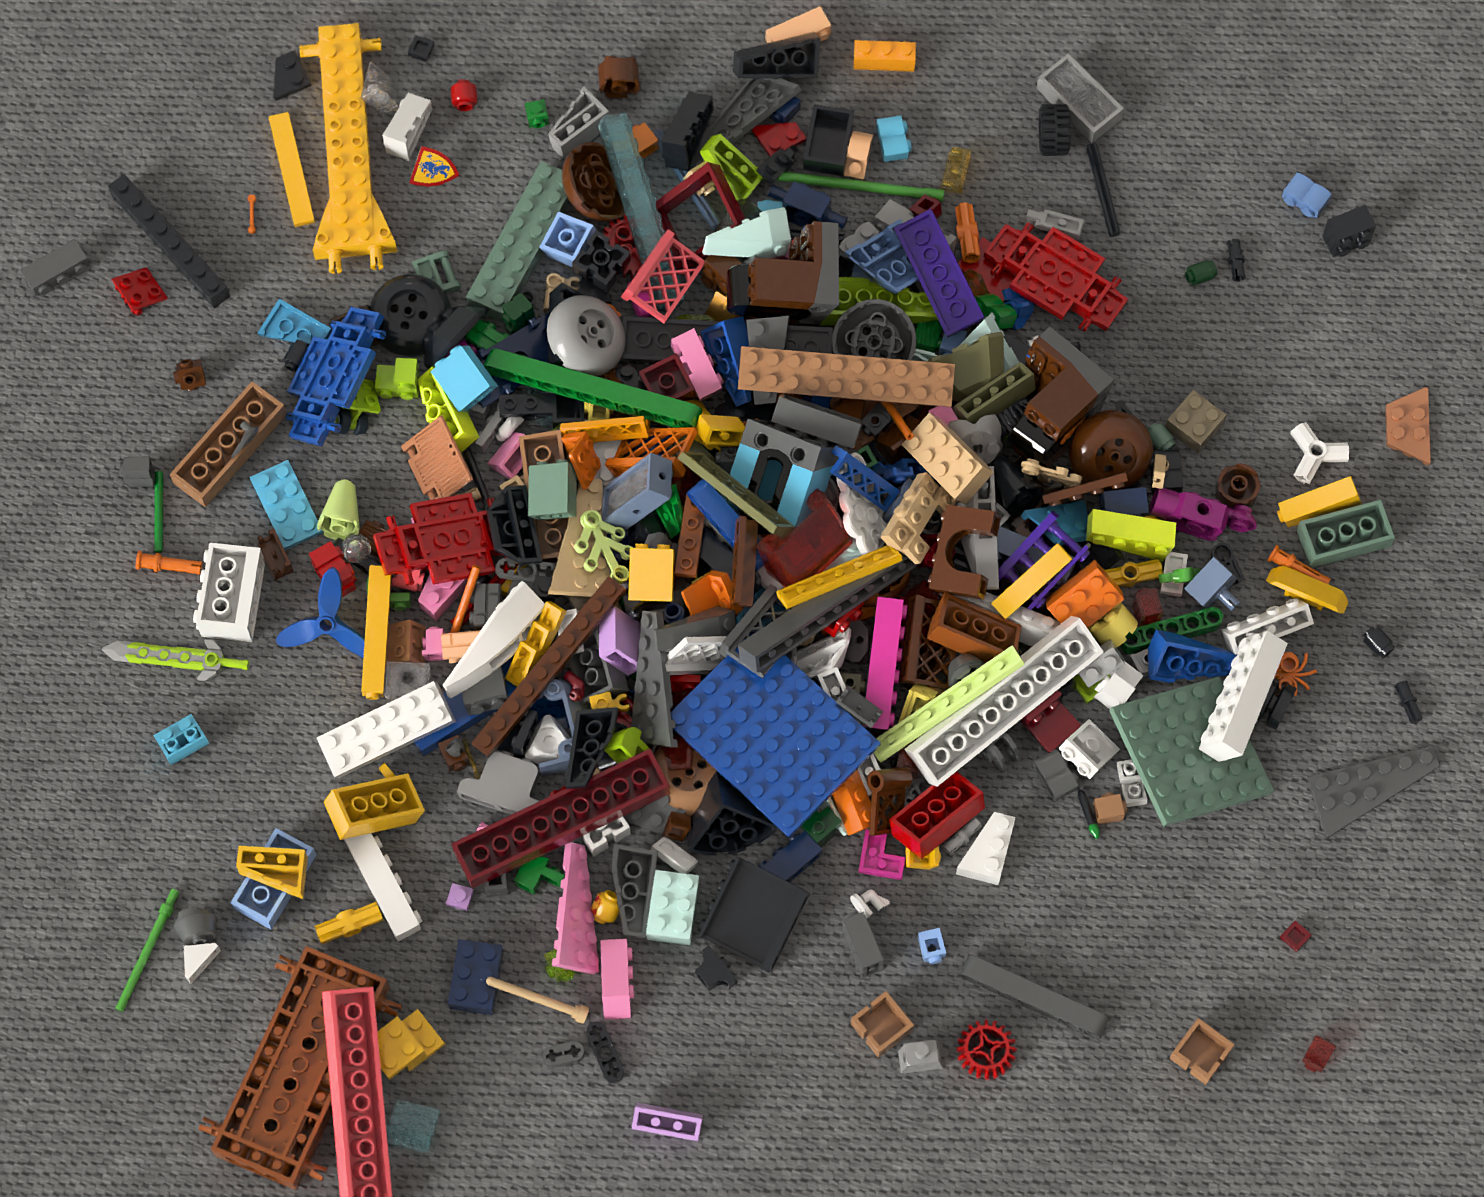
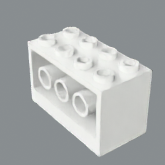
M209 543V549L204 552L205 570H202L200 575V582H203L202 590H198L197 593L199 607L198 610L194 611L193 617L196 628L199 630L201 637L253 642L266 563L261 548Z

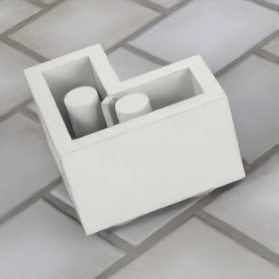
M1125 661L1123 666L1110 673L1109 677L1106 675L1095 688L1097 693L1094 698L1109 709L1113 706L1124 704L1143 677L1140 672Z

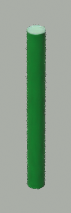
M162 471L155 472V553L163 552Z

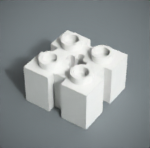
M621 817L583 835L585 845L594 857L608 849V842L612 839L617 843L631 835L628 823L624 817Z

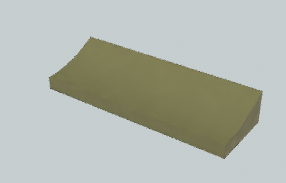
M681 452L678 459L688 466L693 473L707 481L717 492L750 518L756 520L760 526L779 541L786 544L796 526L703 453Z

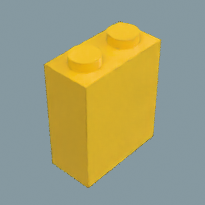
M635 544V548H630L628 600H674L675 549H670V545L657 544V549H649L648 544Z

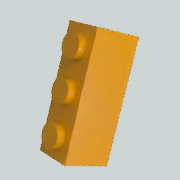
M855 40L854 69L914 72L916 42Z

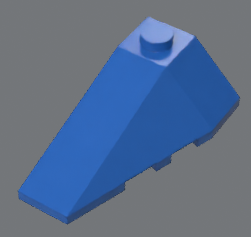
M744 317L724 320L701 330L706 351L711 357H714L717 363L715 368L718 373L723 374L726 380L725 387L736 407L750 402L751 391L738 390L741 346L749 347L748 331Z
M1156 629L1148 647V677L1152 680L1170 683L1175 682L1176 679L1186 678L1187 680H1194V677L1206 676L1207 678L1229 675L1232 668L1231 663L1237 654L1235 655L1230 651L1176 633Z

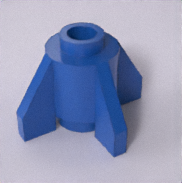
M1010 288L1002 290L1004 300H1008L1005 304L1010 305L1017 313L1013 330L1023 328L1034 311V303Z

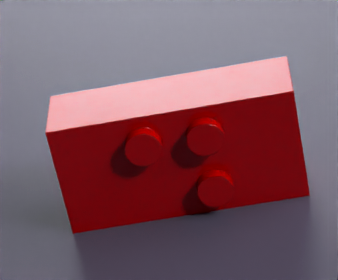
M956 771L939 786H930L889 819L891 834L920 859H923L985 808L984 794Z

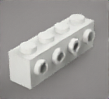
M1294 598L1286 601V604L1280 607H1270L1262 614L1249 615L1247 620L1231 622L1221 631L1227 649L1236 655L1239 651L1238 646L1244 638L1267 630L1277 637H1282L1310 626L1314 622L1308 604Z

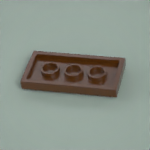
M1122 472L1081 485L1043 494L1044 504L1049 503L1051 507L1062 504V499L1068 497L1073 501L1083 498V493L1091 491V494L1095 495L1104 492V487L1112 486V489L1125 486L1124 482L1128 481L1127 473Z

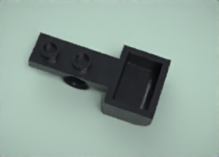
M555 393L499 395L500 418L522 417L524 420H537L541 416H552L553 429H560V424L584 421V402Z

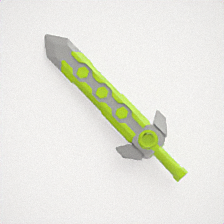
M206 639L204 641L208 650L150 645L120 640L102 648V651L113 661L200 670L202 672L197 677L198 681H207L217 676L222 667L248 670L250 666L249 660L224 658L221 648L213 640Z

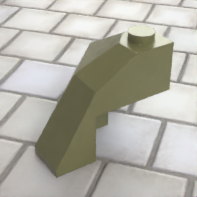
M1002 332L983 335L970 346L965 343L951 349L953 352L951 354L937 355L927 361L955 364L952 400L959 403L1004 373V335Z

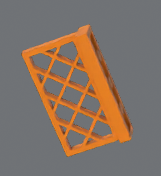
M695 427L649 428V437L655 436L647 443H645L647 438H638L629 443L630 439L622 440L614 458H608L605 466L617 478L648 454L653 453L657 455L664 451L661 457L672 461V477H683L686 471L683 462L671 456L680 451L679 456L681 452H689L697 430ZM668 435H672V437H670L668 440L662 443V439H664ZM684 435H687V438H685L683 441H678ZM659 442L660 445L650 452L649 449ZM674 442L677 443V445L671 448L670 450H666V448L672 445ZM640 443L643 444V446H641L640 448H638L636 451L633 452V450H632L633 448H635V447H636L637 445H639ZM630 451V455H628L626 458H622L623 455ZM645 451H647L648 454H646V455L643 456V457H638V456H640L642 453H644Z

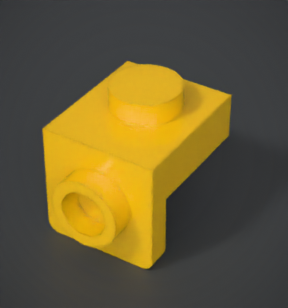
M939 846L923 859H920L906 847V868L930 870L939 866L941 860Z

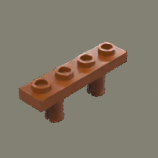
M687 493L674 574L678 577L697 578L706 517L689 499Z

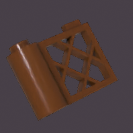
M907 767L874 770L869 773L867 784L872 791L869 835L877 836L891 833L889 819L905 807L906 788L912 783V774ZM896 794H898L897 802L894 805L892 800L894 799ZM882 796L885 801L879 807V798ZM888 806H889V808L891 809V811L889 812V814H888L887 817H886L885 814H884V812L886 811V809H887ZM881 818L883 823L881 824L879 829H877L878 821Z

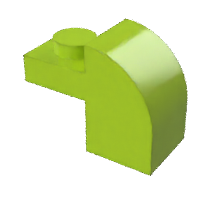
M630 727L614 732L605 752L616 763H620L650 748L640 739L642 731L636 727Z

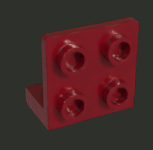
M1059 690L1055 691L1021 720V723L1048 753L1054 751L1081 727V724L1059 701L1062 695Z

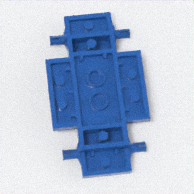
M350 307L342 321H331L330 326L333 330L328 339L313 336L287 390L292 396L300 397L293 413L288 412V415H286L288 421H293V427L288 435L290 438L322 447L329 431L340 432L341 425L334 423L340 410L336 406L350 409L376 355V352L369 348L374 338L384 339V336H386L384 330H378L384 319L381 313Z

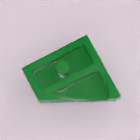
M676 484L671 485V498L656 509L671 539L680 535L683 520V511Z

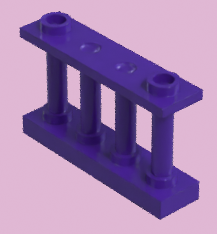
M1054 510L998 569L999 581L1004 577L1006 580L1009 579L1014 583L1019 578L1014 572L1015 569L1012 568L1017 562L1023 563L1028 568L1035 564L1029 557L1030 554L1027 553L1031 546L1039 548L1044 554L1051 549L1043 541L1044 538L1041 537L1046 530L1049 533L1052 531L1076 554L1061 569L1062 571L1054 580L1051 578L1045 583L1047 587L1040 595L1034 593L1030 597L1033 602L1029 605V610H1032L1034 607L1039 609L1047 600L1044 596L1078 559L1082 562L1090 554L1088 549L1091 544L1087 543L1083 548L1079 546L1058 526L1056 519L1059 515Z

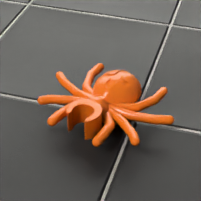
M1292 652L1283 654L1274 676L1280 679L1279 691L1281 690V685L1287 683L1290 685L1293 683V686L1297 688L1296 681L1307 690L1310 689L1307 683L1298 678L1317 673V670L1298 673L1305 667L1308 653L1304 654V660L1299 668V660Z

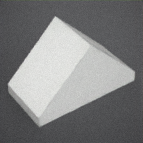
M216 943L184 946L185 977L191 984L221 952Z

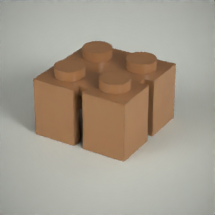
M887 991L870 1003V1009L866 1006L851 1018V1025L862 1039L866 1038V1044L878 1058L914 1030V1024Z
M1198 1018L1174 1049L1170 1059L1184 1070H1187L1189 1067L1191 1069L1190 1074L1207 1085L1235 1044Z

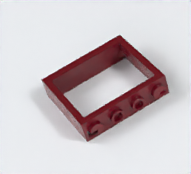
M707 162L648 207L661 237L669 229L675 234L673 238L679 241L667 213L711 180H713L733 221V224L729 227L734 228L742 224V220H745V217L720 165ZM672 245L670 247L671 257L680 256L679 250ZM703 245L694 253L705 260L710 255L703 254ZM692 259L686 260L688 269H695L699 265ZM681 260L673 261L677 270H684Z

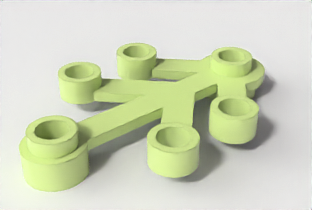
M595 510L584 512L580 519L584 529L580 539L574 545L575 551L581 554L586 552L589 547L587 541L591 532L596 539L589 558L584 562V569L588 572H593L598 566L597 560L602 551L612 571L610 577L620 585L624 584L629 578V571L626 567L618 565L611 549L620 553L624 560H630V555L626 554L625 550L630 553V548L633 547L619 543L625 536L624 529L602 521L601 515ZM602 531L611 534L612 539L605 537ZM588 562L592 563L594 567L589 566Z

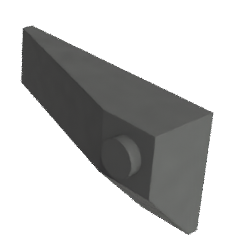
M716 606L654 629L655 651L670 652L685 637L728 636L736 626L735 610Z
M614 844L611 868L623 935L646 938L658 851Z

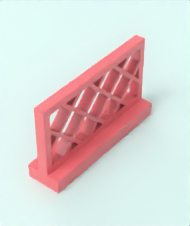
M669 229L660 238L621 295V298L625 301L632 300L663 324L702 269L705 261L673 238L675 234ZM672 245L679 250L680 256L671 257L670 247ZM692 259L699 265L695 269H688L686 260ZM681 260L684 270H675L673 261ZM668 262L670 271L661 272L659 263ZM685 274L687 283L678 284L676 275ZM671 275L674 285H665L663 276ZM658 276L660 286L651 287L649 278ZM675 289L677 297L668 299L666 290ZM661 290L663 300H654L652 291ZM648 291L650 301H643L638 297V294ZM657 304H665V315L657 311Z

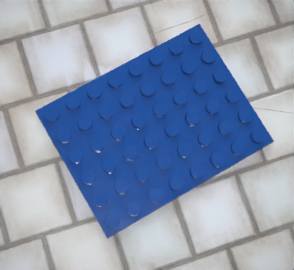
M728 655L670 712L671 720H675L676 728L673 730L788 838L881 746V743L840 705L835 703V700L786 655L778 659L764 678H761Z

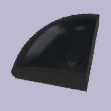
M716 771L707 784L699 807L691 815V829L687 834L688 850L703 855H715V853L728 852L729 855L747 850V846L756 842L760 844L774 833L778 827Z

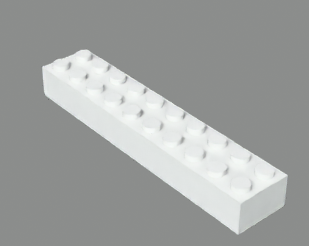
M1070 616L1020 656L1025 665L925 732L904 750L927 782L937 787L1098 658L1104 651L1082 620L1078 617Z

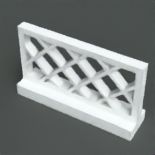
M727 636L685 637L675 648L667 652L668 661H665L666 672H669L670 675L709 674L725 658L719 654L722 642Z

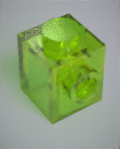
M556 949L544 954V960L547 963V966L544 968L550 979L554 977L557 982L561 980L566 982L574 977V973L577 971L552 966L553 958H556L557 955Z

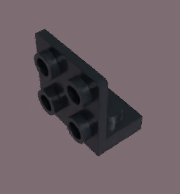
M1090 541L1076 542L1082 548L1087 543L1091 544L1088 549L1090 554L1082 562L1078 559L1075 563L1079 571L1094 560L1103 570H1107L1124 557L1122 552L1115 548L1097 545ZM1064 544L1066 552L1070 556L1075 557L1076 554Z
M529 709L527 715L522 717L496 750L510 752L515 757L522 759L539 722L537 711Z

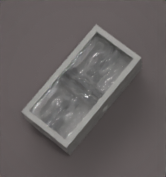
M1069 53L1038 77L1036 89L1051 104H1067L1070 110V123L1091 144L1122 120L1124 108Z

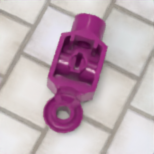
M1164 487L1163 489L1156 488L1149 507L1150 515L1165 519V521L1175 522L1176 531L1208 541L1216 540L1219 534H1222L1223 530H1225L1226 525L1237 532L1252 531L1257 527L1256 520L1252 515L1253 510L1250 507L1235 505L1233 509L1222 504L1217 499L1203 498L1196 492L1179 493Z

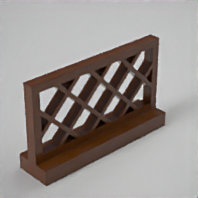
M914 595L908 598L899 683H912L946 690L950 688L946 666L948 665L949 667V664L955 659L956 651L943 645L934 651L928 642L930 640L926 639L922 634V627L926 624L930 626L933 617L932 615L928 618L924 612L925 604L932 605L936 611L939 600L924 598L921 595ZM923 645L931 653L925 660L919 654V650ZM944 648L949 654V660L945 664L937 655ZM934 657L940 667L932 673L926 662ZM921 666L929 675L924 680L916 679L917 669ZM941 670L947 676L946 684L939 683L935 677Z

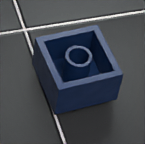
M1146 487L1098 493L1100 510L1144 517L1143 513H1149Z

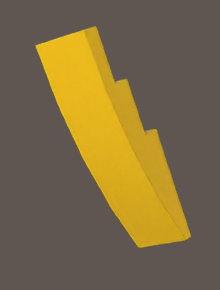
M1057 543L991 604L1006 620L1073 558Z
M546 601L539 620L533 621L526 640L519 643L505 677L506 680L518 687L549 649L565 617L566 610L552 601Z

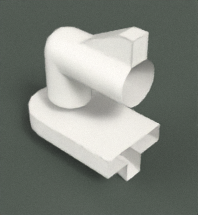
M871 889L860 896L858 894L850 896L854 907L859 913L864 912L866 919L868 917L871 918L873 914L866 905L867 902L870 901L878 912H880L879 910L882 907L885 908L890 904L887 899L877 895Z

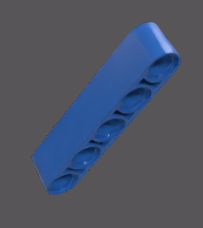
M702 478L687 492V496L734 548L735 522L739 516L715 488ZM757 537L755 570L759 571L773 558V555Z

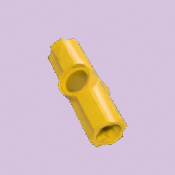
M1159 559L1141 563L1128 562L1122 567L1104 570L1118 587H1132L1136 583L1159 579V574H1163ZM1131 572L1135 577L1129 578L1124 573Z
M374 902L356 910L348 909L336 915V918L314 927L322 945L340 937L356 935L363 928L383 921L377 902Z

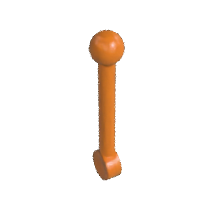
M255 195L248 196V202L250 203V227L248 232L250 234L256 232L254 227Z

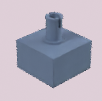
M1214 557L1184 588L1205 608L1212 607L1219 599L1232 612L1236 607L1230 601L1237 606L1241 603L1240 600L1228 591L1238 578Z

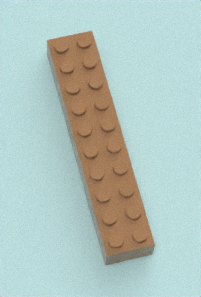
M741 346L738 390L951 407L955 364Z

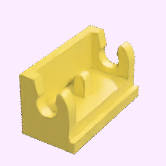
M915 684L909 690L899 722L935 699L938 692L929 687Z

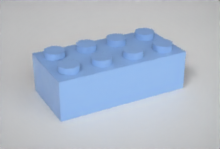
M275 828L265 847L304 849L308 856L306 872L316 857L314 848ZM246 877L232 899L231 905L237 912L272 930L292 895Z

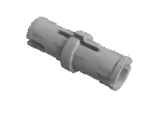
M973 817L941 847L949 856H952L963 844H967L970 841L969 839L982 828L981 823Z

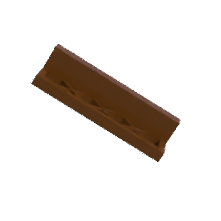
M740 516L735 522L730 594L731 606H753L758 522L747 519V516Z

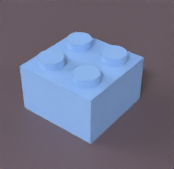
M558 212L540 245V249L548 258L572 267V262L581 250L587 252V242L596 231V228L592 224Z

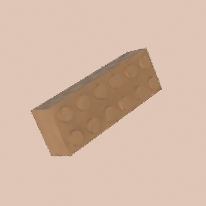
M252 381L170 473L173 484L206 508L285 418L287 412L284 404ZM247 421L252 427H258V432L252 441L232 458L231 456L245 433L240 427L241 423Z
M561 430L519 436L524 481L528 493L529 466L537 465V462L541 461L552 464L556 463V460H567V452L561 439L563 437ZM569 517L547 520L534 519L542 562L552 563L558 561Z

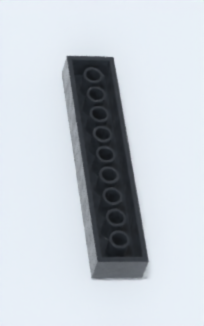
M623 316L625 349L621 359L661 361L675 354L671 347V339L693 328L697 335H700L702 338L701 330L721 321L667 319L663 324L656 318ZM788 325L785 350L832 354L833 328ZM712 356L711 358L714 362V365H717L714 357Z

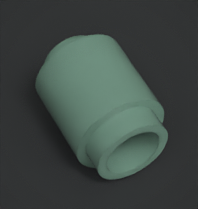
M1153 423L1147 428L1153 446L1157 451L1171 450L1176 445L1175 438L1162 423L1158 425Z

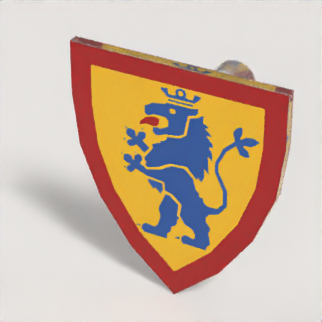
M421 146L409 184L426 187L438 186L459 176V173L454 163L445 154L433 148Z

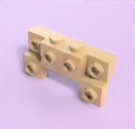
M927 472L917 474L880 536L888 546L905 554L914 564L921 563L930 548L920 537V534L935 509L942 515V512L946 509V504L955 506L958 501L942 486L939 487Z

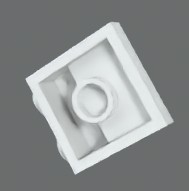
M1090 719L1059 747L1063 758L1068 761L1071 760L1077 766L1078 772L1089 779L1120 750Z

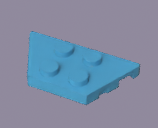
M1084 501L1025 510L1021 515L1025 521L1029 518L1039 526L1054 510L1059 515L1056 519L1058 526L1075 542L1086 541L1088 514ZM1046 530L1043 533L1054 544H1065L1052 531L1049 533Z

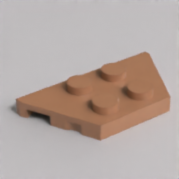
M1425 387L1386 404V446L1399 450L1410 458L1412 456L1422 461L1425 465H1430L1428 387Z

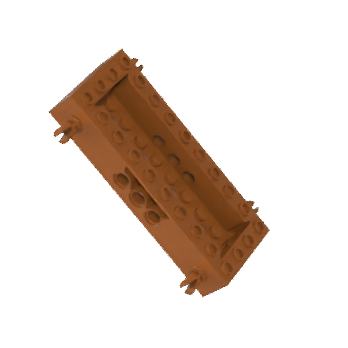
M307 946L298 962L280 955V961L285 964L277 962L275 964L276 969L290 973L292 976L223 1124L204 1117L202 1120L211 1127L199 1126L200 1131L216 1136L211 1147V1151L216 1157L296 1191L304 1174L322 1182L324 1177L315 1171L326 1174L328 1171L327 1167L311 1162L333 1113L322 992L373 987L376 1017L379 1011H382L396 1018L399 1015L393 1009H402V1004L386 999L390 989L387 979ZM307 1039L315 1040V1046L311 1050L303 1048V1043ZM287 1080H295L297 1083L295 1089L288 1091L284 1088ZM271 1120L276 1121L278 1124L277 1129L273 1132L266 1131V1123Z

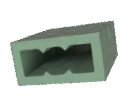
M562 459L556 460V463L552 464L541 461L537 462V465L529 466L528 516L536 520L576 517L577 475L573 465L568 460Z

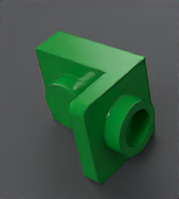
M545 99L525 103L529 128H542L549 124Z

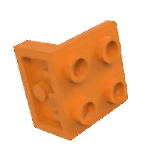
M587 431L564 434L561 439L583 490L588 489L601 467L600 459L593 448V442L589 438Z
M712 570L681 592L691 616L716 606L735 610V614L743 610L742 606L730 605L731 580L728 573Z

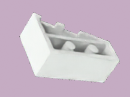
M408 93L405 99L401 100L399 109L383 134V145H385L386 153L408 161L410 160L432 111L431 100Z

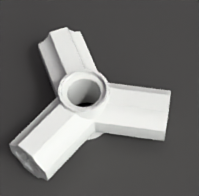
M1306 422L1299 424L1290 432L1304 452V456L1293 476L1304 484L1311 483L1322 462H1348L1349 460L1348 443H1323L1318 440ZM1316 450L1321 455L1316 456L1311 451Z

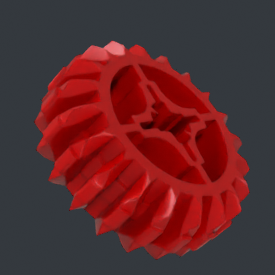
M987 1019L984 1020V1026H981L979 1021L975 1022L976 1028L969 1024L967 1026L969 1032L963 1030L961 1032L963 1038H958L957 1041L962 1046L956 1048V1052L963 1053L958 1056V1061L966 1060L961 1067L964 1069L970 1066L968 1070L969 1075L974 1070L977 1071V1079L980 1078L981 1073L985 1074V1080L989 1079V1073H992L993 1078L997 1079V1071L1004 1075L1006 1073L1005 1068L1011 1069L1012 1064L1009 1061H1015L1016 1058L1011 1053L1017 1051L1016 1047L1011 1046L1015 1043V1039H1007L1010 1037L1011 1031L1003 1033L1004 1025H1001L998 1029L996 1028L997 1021H993L992 1026H989ZM985 1033L996 1036L1001 1042L989 1040ZM978 1035L979 1046L975 1047L972 1051H968L969 1042ZM983 1043L988 1048L991 1047L989 1055L985 1051L982 1052ZM1004 1048V1057L995 1064L994 1053ZM972 1058H982L988 1066L980 1065Z

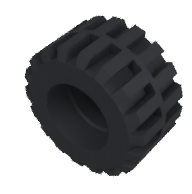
M1042 104L1039 109L1040 153L1042 156H1067L1070 151L1071 141L1069 107L1067 104Z

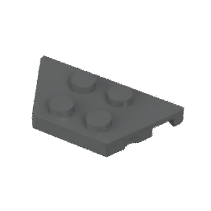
M667 795L623 817L626 822L662 834L672 811L684 814L687 810L670 806Z

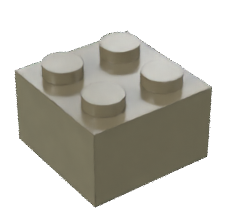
M1192 390L1167 419L1165 428L1199 454L1223 426L1226 414Z

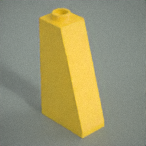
M1351 476L1278 503L1280 510L1277 511L1281 523L1285 522L1287 527L1299 525L1300 521L1362 505L1355 484Z

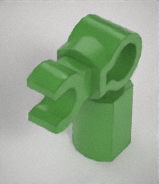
M1193 567L1173 570V573L1159 574L1160 583L1191 582L1201 569Z

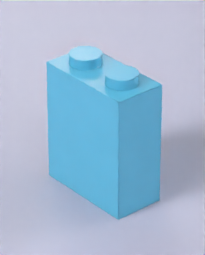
M458 345L450 351L451 355L446 359L442 358L436 362L435 368L430 372L459 412H468L498 385L471 347Z

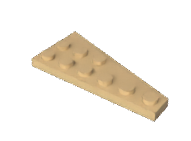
M593 479L588 489L585 490L582 489L580 482L578 484L576 517H569L548 594L592 597L606 578L610 576V567L602 551L597 560V568L593 572H588L584 569V562L589 558L596 540L592 532L587 541L589 547L585 553H578L574 549V545L580 539L584 529L580 521L583 513L595 510L602 516V479ZM602 531L603 535L607 537V532ZM588 562L589 566L594 567L592 563Z

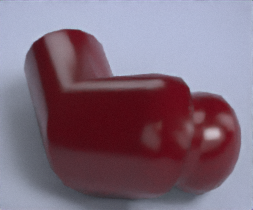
M568 671L563 679L572 685L569 697L572 701H580L584 697L585 683L572 671Z

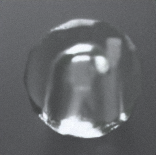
M353 533L342 542L341 550L348 561L360 563L370 555L371 544L362 534Z

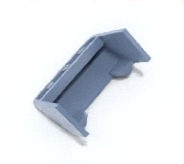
M554 679L540 697L545 696L550 701L563 699L573 737L577 711L589 710L591 706L580 705V701H572L569 697L572 685L566 680ZM573 738L566 739L559 744V759L539 763L541 777L568 771Z

